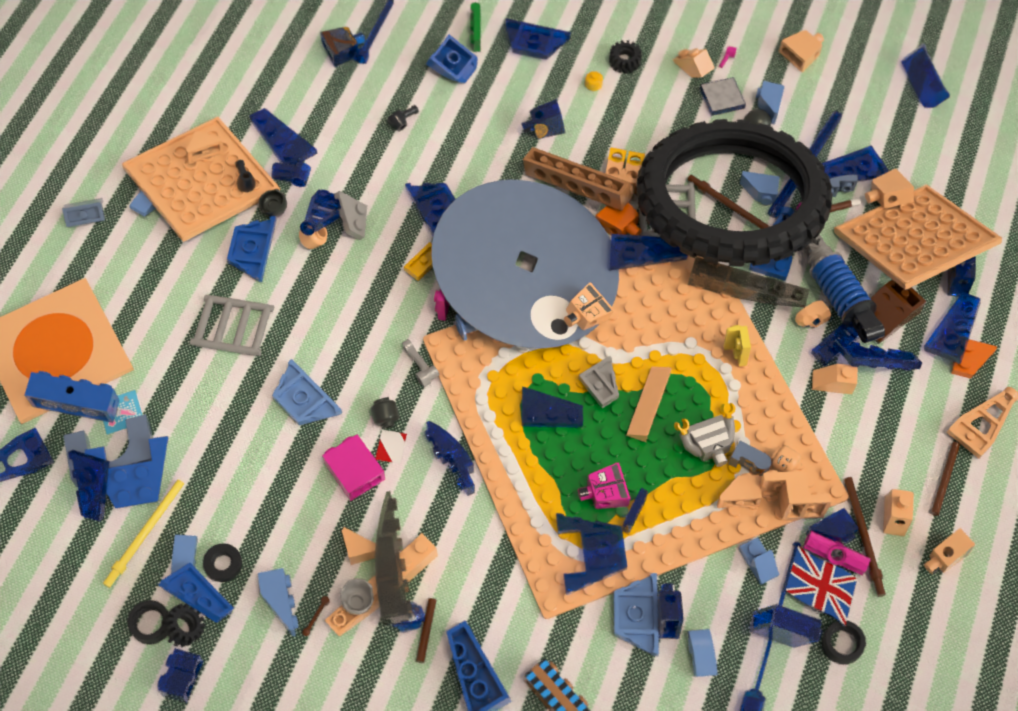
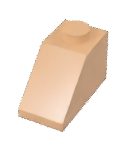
M834 364L813 370L812 390L852 395L857 385L858 366Z
M744 473L737 476L720 495L717 508L759 506L762 500L759 475Z

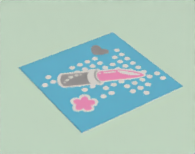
M135 390L118 395L120 401L114 422L103 421L107 435L126 429L125 419L142 415Z

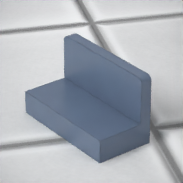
M99 198L65 204L62 211L66 227L104 221L103 199Z

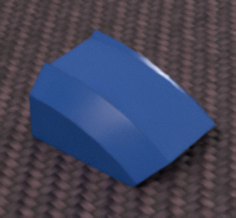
M449 34L437 51L429 58L426 65L446 78L466 83L477 69L478 57Z

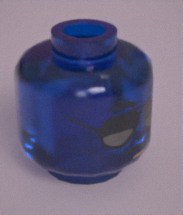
M415 602L399 604L394 608V614H391L393 627H397L402 633L419 629L422 622L425 621L421 605H417Z

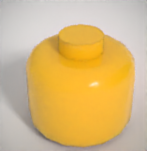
M597 71L589 72L585 77L586 88L591 91L601 89L603 76Z

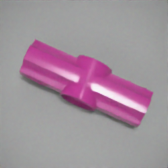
M810 531L803 545L804 549L828 559L832 564L841 565L860 575H863L869 566V557L844 546L839 541H833L813 531ZM834 549H840L842 554L834 557L831 555V552Z

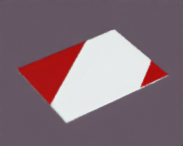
M382 430L375 459L400 464L407 434Z

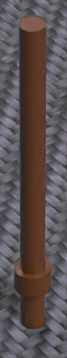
M692 174L688 176L687 181L694 183L699 191L715 198L758 228L771 227L710 187V184L706 181H701Z
M847 477L844 479L865 554L870 558V580L874 582L877 596L883 597L886 595L882 582L883 574L877 565L852 477Z

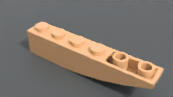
M421 533L368 581L373 587L374 600L367 612L360 615L350 614L341 605L325 619V622L340 637L388 601L438 556L437 548Z

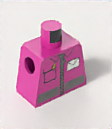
M619 462L589 474L587 479L588 486L578 489L580 500L592 498L596 509L629 506L630 495Z

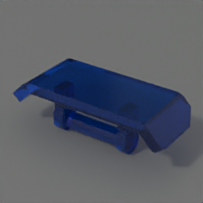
M923 43L903 58L901 63L924 108H935L948 99L950 93L945 88L926 50L927 47Z

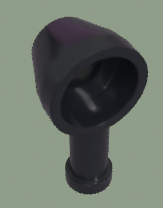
M413 105L403 112L401 110L394 112L388 117L387 123L397 131L403 130L407 126L406 118L419 113L418 107Z
M237 160L235 165L240 174L237 179V188L242 192H251L256 187L255 178L249 171H246L244 160Z

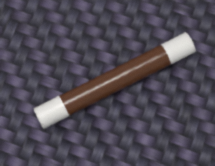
M859 198L832 204L830 213L858 206L861 204Z

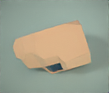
M822 300L815 301L799 311L795 321L802 327H818L830 320V309Z

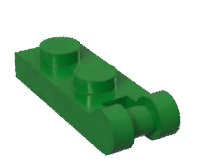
M473 2L470 5V31H474V34H470V45H474V52H481V5L478 2Z

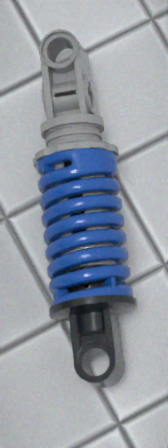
M820 235L815 239L813 238L812 242L801 251L811 266L809 270L811 277L816 280L828 301H830L839 317L842 318L843 325L848 328L853 327L863 343L884 337V326L874 314L877 305L864 291V288L860 285L855 275H853L848 265L845 264L842 255L839 252L833 253L831 247L826 245Z

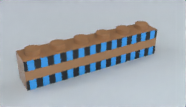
M544 658L524 675V682L549 711H590L587 707V701L581 695L577 696L575 694L572 684L566 678L562 679L560 677L558 668L551 661L548 663Z

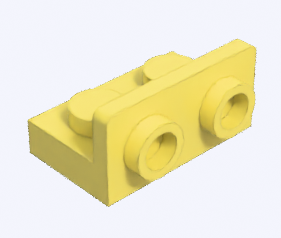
M734 325L726 330L724 350L733 349L734 359H738L739 366H747L751 344L747 326Z

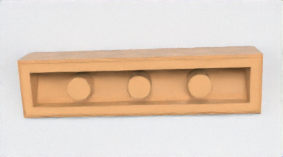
M651 367L626 436L646 442L672 368Z

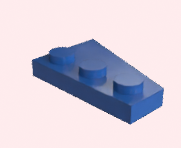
M191 563L167 576L158 585L216 623L229 615L234 609Z

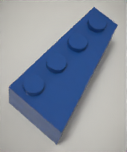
M466 620L446 631L468 711H497L511 703L512 701Z

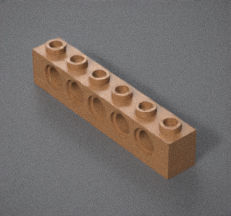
M534 147L523 158L525 173L533 178L621 211L631 199L630 182Z

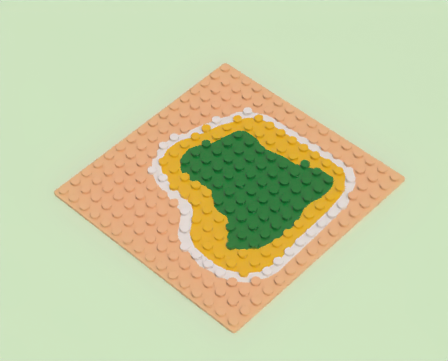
M676 247L619 267L618 291L612 305L614 312L607 321L600 323L586 336L566 345L552 348L518 347L495 340L478 330L466 334L467 340L464 341L456 325L423 337V342L432 363L440 374L439 379L544 619H550L613 594L615 590L627 587L637 580L645 579L652 573H657V576L800 520L781 518L778 496L762 497L759 506L717 508L720 495L737 476L744 473L755 475L751 469L740 464L736 468L729 465L730 458L740 440L766 453L770 458L778 446L781 448L786 445L801 455L799 462L802 465L799 471H806L809 495L815 492L831 494L832 503L830 507L843 503L849 498L847 491L719 262L717 265L705 262L704 258L700 256L693 258L682 253L680 247ZM740 325L747 326L751 350L747 366H739L738 359H734L733 349L724 350L726 330L731 326ZM611 356L619 397L604 408H601L578 377L579 374ZM651 367L672 368L646 442L626 436ZM730 403H733L735 405V412L731 415L734 416L735 436L734 443L731 445L729 452L725 454L728 460L725 465L717 467L713 458L701 461L699 457L684 449L680 438L681 432L674 428L675 422H678L682 428L683 422L681 419L688 420L689 426L719 415H723L724 418L725 414L721 411V405L725 404L726 411L728 412L730 410ZM619 462L630 495L629 506L596 509L592 498L581 501L578 489L588 486V475Z

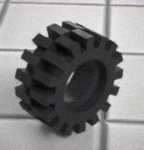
M621 40L620 44L617 41L615 45H612L609 63L614 71L618 69V73L624 71V74H627L628 71L633 73V69L635 71L638 70L641 63L642 50L639 49V45L635 46V42L630 44V40H627L626 43H624V40ZM620 55H629V56H631L632 58H631V59H622V58H620L619 56H620Z
M179 604L164 615V619L161 622L164 625L161 627V630H166L163 636H169V643L175 641L174 646L180 645L185 647L201 637L204 632L205 623H201L204 617H199V611L195 612V609L193 607L189 608L188 604ZM178 618L188 624L189 632H185L179 627L177 623Z

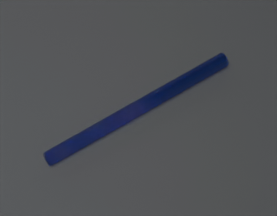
M838 111L832 113L809 148L812 151V155L817 157L840 122L842 113ZM791 178L770 207L769 216L776 218L781 208L785 206L797 186Z

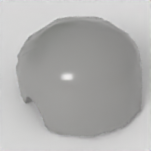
M360 578L347 581L342 588L340 596L343 609L354 615L367 612L374 600L372 585L365 579Z

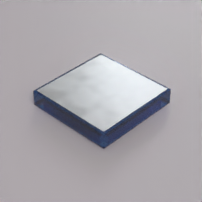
M734 77L700 84L699 89L711 116L745 109L746 103Z

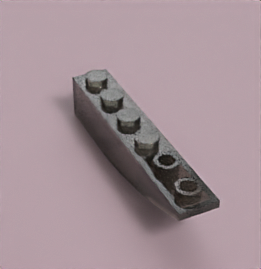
M699 257L695 258L688 285L725 294L730 297L765 304L804 308L810 290L720 263L718 265L708 263Z
M386 491L383 501L375 549V575L383 625L409 621V614L412 613L411 600H406V593L410 592L408 579H403V572L407 571L405 558L401 559L400 551H404L402 538L397 536V531L401 530L399 518H395L394 511L398 510L397 500L392 498L391 491Z

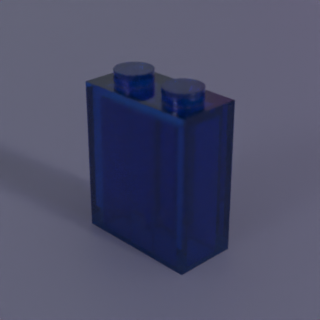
M775 604L753 611L750 633L796 648L819 642L822 633V620Z

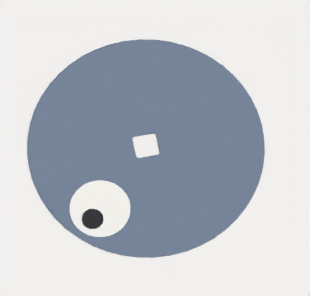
M498 180L476 186L459 196L449 205L441 216L434 232L432 265L443 295L452 308L467 323L495 340L525 348H552L566 345L586 336L598 326L595 325L582 330L577 323L569 327L564 321V317L568 315L566 308L570 301L586 285L591 282L611 307L615 301L619 284V266L614 246L607 232L586 207L558 189L525 180ZM521 251L538 258L533 272L515 265Z

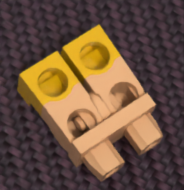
M610 147L606 174L630 182L632 199L634 193L636 194L638 172L642 167L645 154L629 151L624 169L627 150ZM614 154H620V155L622 156V158H620V157H615V156H612V155H614ZM637 157L640 161L631 160V158Z

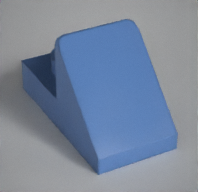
M758 537L739 547V551L760 585L779 576L772 550L766 551Z

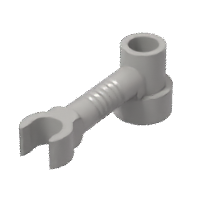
M407 339L402 343L403 348L421 369L415 376L422 387H426L431 383V380L440 374L434 365L429 367L411 341Z

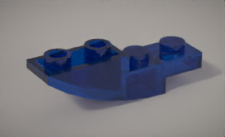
M427 421V430L424 433L428 442L432 441L434 445L432 449L436 459L440 458L442 464L448 463L452 473L456 472L458 476L457 483L461 491L465 490L467 496L474 494L475 485L470 476L471 473H474V464L469 455L450 433L439 425Z

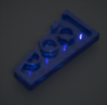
M611 234L609 271L687 260L688 255L680 251V247L674 248L661 237Z
M962 292L924 345V351L961 364L981 304V298Z

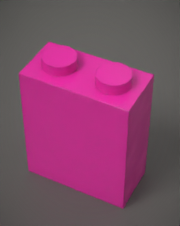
M358 434L353 437H347L343 440L342 444L329 448L322 455L325 466L350 501L385 480L384 470Z

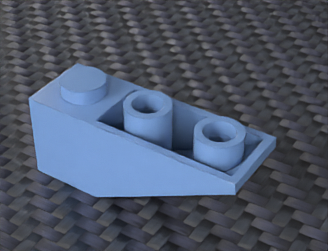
M284 568L258 573L260 592L264 602L292 636H296L295 629L299 628L297 616L292 615L291 608L295 607L293 594L289 595L288 588L292 587L290 574L286 575Z

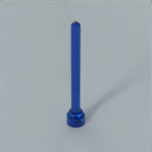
M394 0L387 1L363 48L356 51L354 55L356 62L360 64L367 63L370 57L369 50L394 5Z

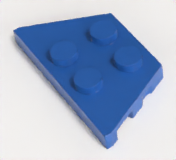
M270 216V220L263 222L256 220L249 224L235 226L227 261L259 282L263 281L277 221L276 216Z

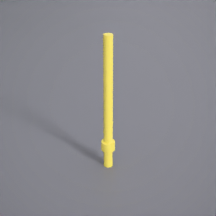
M177 480L120 560L113 564L111 567L112 571L103 582L106 587L110 588L117 577L122 575L127 569V563L183 487L184 483Z

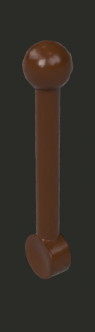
M323 596L321 598V605L307 628L302 630L304 636L310 635V629L324 606L330 603L329 597Z

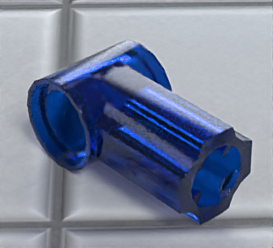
M275 162L272 166L271 176L272 179L290 181L297 187H305L309 179L311 167L303 162H298L295 165Z

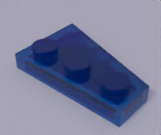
M522 386V426L583 427V405Z
M71 450L68 452L69 459H72L74 467L72 475L77 481L78 490L76 495L80 514L83 517L101 521L104 519L109 461Z

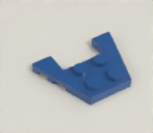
M168 436L148 439L152 457L151 461L116 467H108L105 446L84 450L115 509L159 500L169 440Z

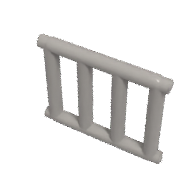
M689 182L687 185L666 184L668 192H687V200H673V202L679 208H688V216L696 220L694 183ZM639 208L640 229H642L640 240L646 241L647 238L661 239L660 234L657 232L647 231L646 216L642 215Z
M205 295V305L195 337L191 338L190 345L261 356V342L270 312L274 311V305ZM213 303L224 305L214 340L202 339ZM232 306L243 308L233 344L223 343L222 338ZM251 309L262 311L252 347L242 346L241 342Z

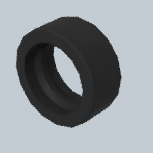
M142 601L134 606L129 613L127 620L128 629L134 638L142 644L151 645L159 643L166 638L163 636L166 630L162 631L161 627L151 634H143L137 628L138 619L147 611L155 610L164 619V615L168 613V610L158 601Z
M848 620L846 627L839 621L832 623L822 637V649L825 655L837 664L848 665L855 662L863 654L866 647V637L862 629L857 624ZM836 631H846L855 638L857 646L853 653L845 655L833 648L831 638Z

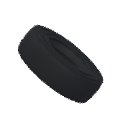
M226 543L216 544L205 553L203 568L210 579L216 582H228L234 579L241 571L242 557L234 546ZM222 555L228 556L231 559L230 566L225 570L216 569L214 566L215 560Z

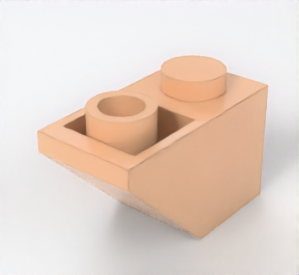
M684 49L673 59L674 63L692 78L703 77L715 68L706 49Z

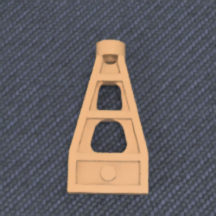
M1006 387L998 395L962 415L946 433L980 459L994 443L1012 405L1018 400V392L1012 387ZM992 405H996L1002 410L998 419L986 411ZM982 417L990 423L991 427L988 433L984 435L971 425L973 420Z

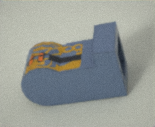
M740 440L730 458L729 465L736 468L740 464L751 469L755 475L762 476L763 473L769 470L771 458L766 453Z

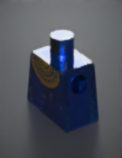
M557 99L529 111L531 120L521 123L524 134L535 131L538 139L566 133Z

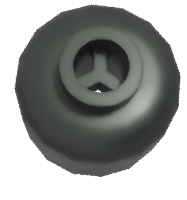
M389 397L375 400L373 402L374 405L370 408L374 424L383 426V429L395 426L394 422L400 417L396 402L389 400Z

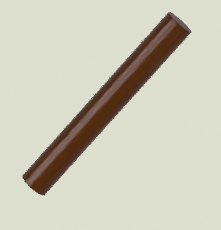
M428 598L416 657L417 663L425 662L437 602L434 598Z

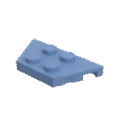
M292 359L289 360L288 368L285 374H282L279 380L280 384L272 395L273 399L298 425L340 415L342 409Z
M652 573L645 579L637 580L627 587L614 591V636L653 656H658L657 573Z

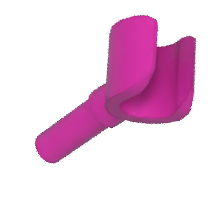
M727 47L725 56L719 64L720 68H723L729 57L735 58L736 47Z

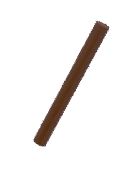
M952 442L931 510V514L934 516H939L960 447L958 442Z

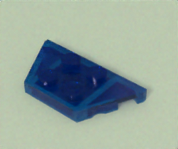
M505 19V26L513 53L547 60L571 38V32Z
M406 183L405 189L430 233L434 236L441 216L449 205L456 200L446 183H422V186H411V183Z

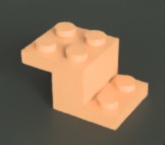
M792 469L787 472H778L777 470H770L763 473L760 480L762 497H779L782 519L824 518L832 503L831 494L815 492L809 495L806 471Z

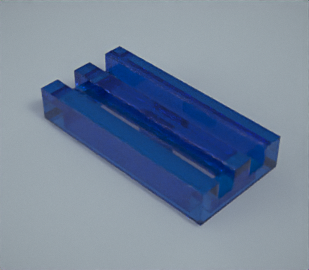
M640 489L623 522L622 531L630 533L647 500V490Z

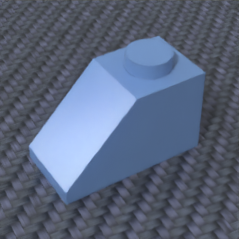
M763 81L762 88L758 87L756 98L759 99L757 106L769 114L771 124L775 125L785 86Z
M742 171L740 184L756 202L770 205L776 202L780 176Z

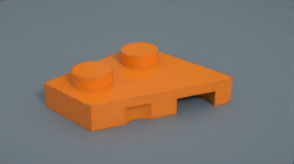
M959 337L951 374L971 379L988 358L994 354L997 346Z

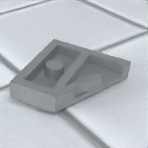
M341 191L334 193L335 199H339L341 205L339 214L343 220L345 233L358 240L365 237L367 205Z
M611 356L579 374L578 379L601 408L618 399L619 392Z

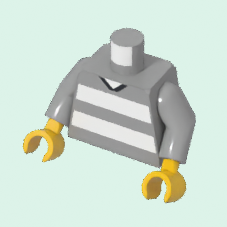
M730 403V410L728 412L726 411L725 404L721 405V411L725 414L724 418L723 415H719L689 426L688 420L681 419L683 422L682 428L678 422H675L674 428L681 432L680 438L684 449L699 457L701 461L713 458L717 467L725 465L728 462L725 454L729 452L731 445L734 443L735 436L734 416L731 415L735 412V405L733 403Z

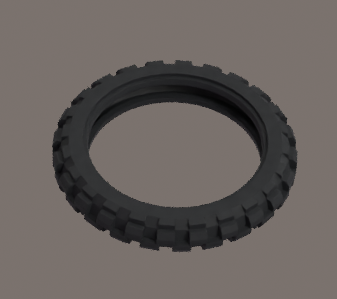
M715 119L712 123H706L705 121L694 123L689 126V129L683 127L658 142L653 147V151L646 155L642 162V167L639 169L636 196L638 197L640 211L643 216H646V222L670 246L674 248L680 247L682 253L693 258L696 256L703 257V260L708 263L718 265V262L729 263V266L742 267L744 263H752L753 266L770 263V259L779 261L793 255V252L801 251L808 246L812 239L818 237L824 229L825 223L829 218L833 194L831 192L832 185L827 173H824L825 168L815 155H812V151L802 142H795L794 137L782 130L777 132L772 126L766 124H751L748 120L737 119V122H729L727 119ZM715 153L744 154L767 161L786 173L797 186L802 203L789 218L771 227L752 231L724 230L703 224L684 213L668 194L666 182L681 165L700 156Z

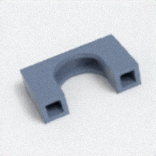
M146 414L125 419L129 445L121 457L108 462L109 468L152 460L148 439L153 438ZM82 430L63 435L70 476L76 487H87L92 483L99 482L100 480L84 451L91 448L85 431Z

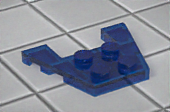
M556 513L558 534L580 532L585 572L566 573L563 575L566 595H570L627 570L628 565L622 526L599 521L592 522L582 520L580 517L574 516L572 518Z

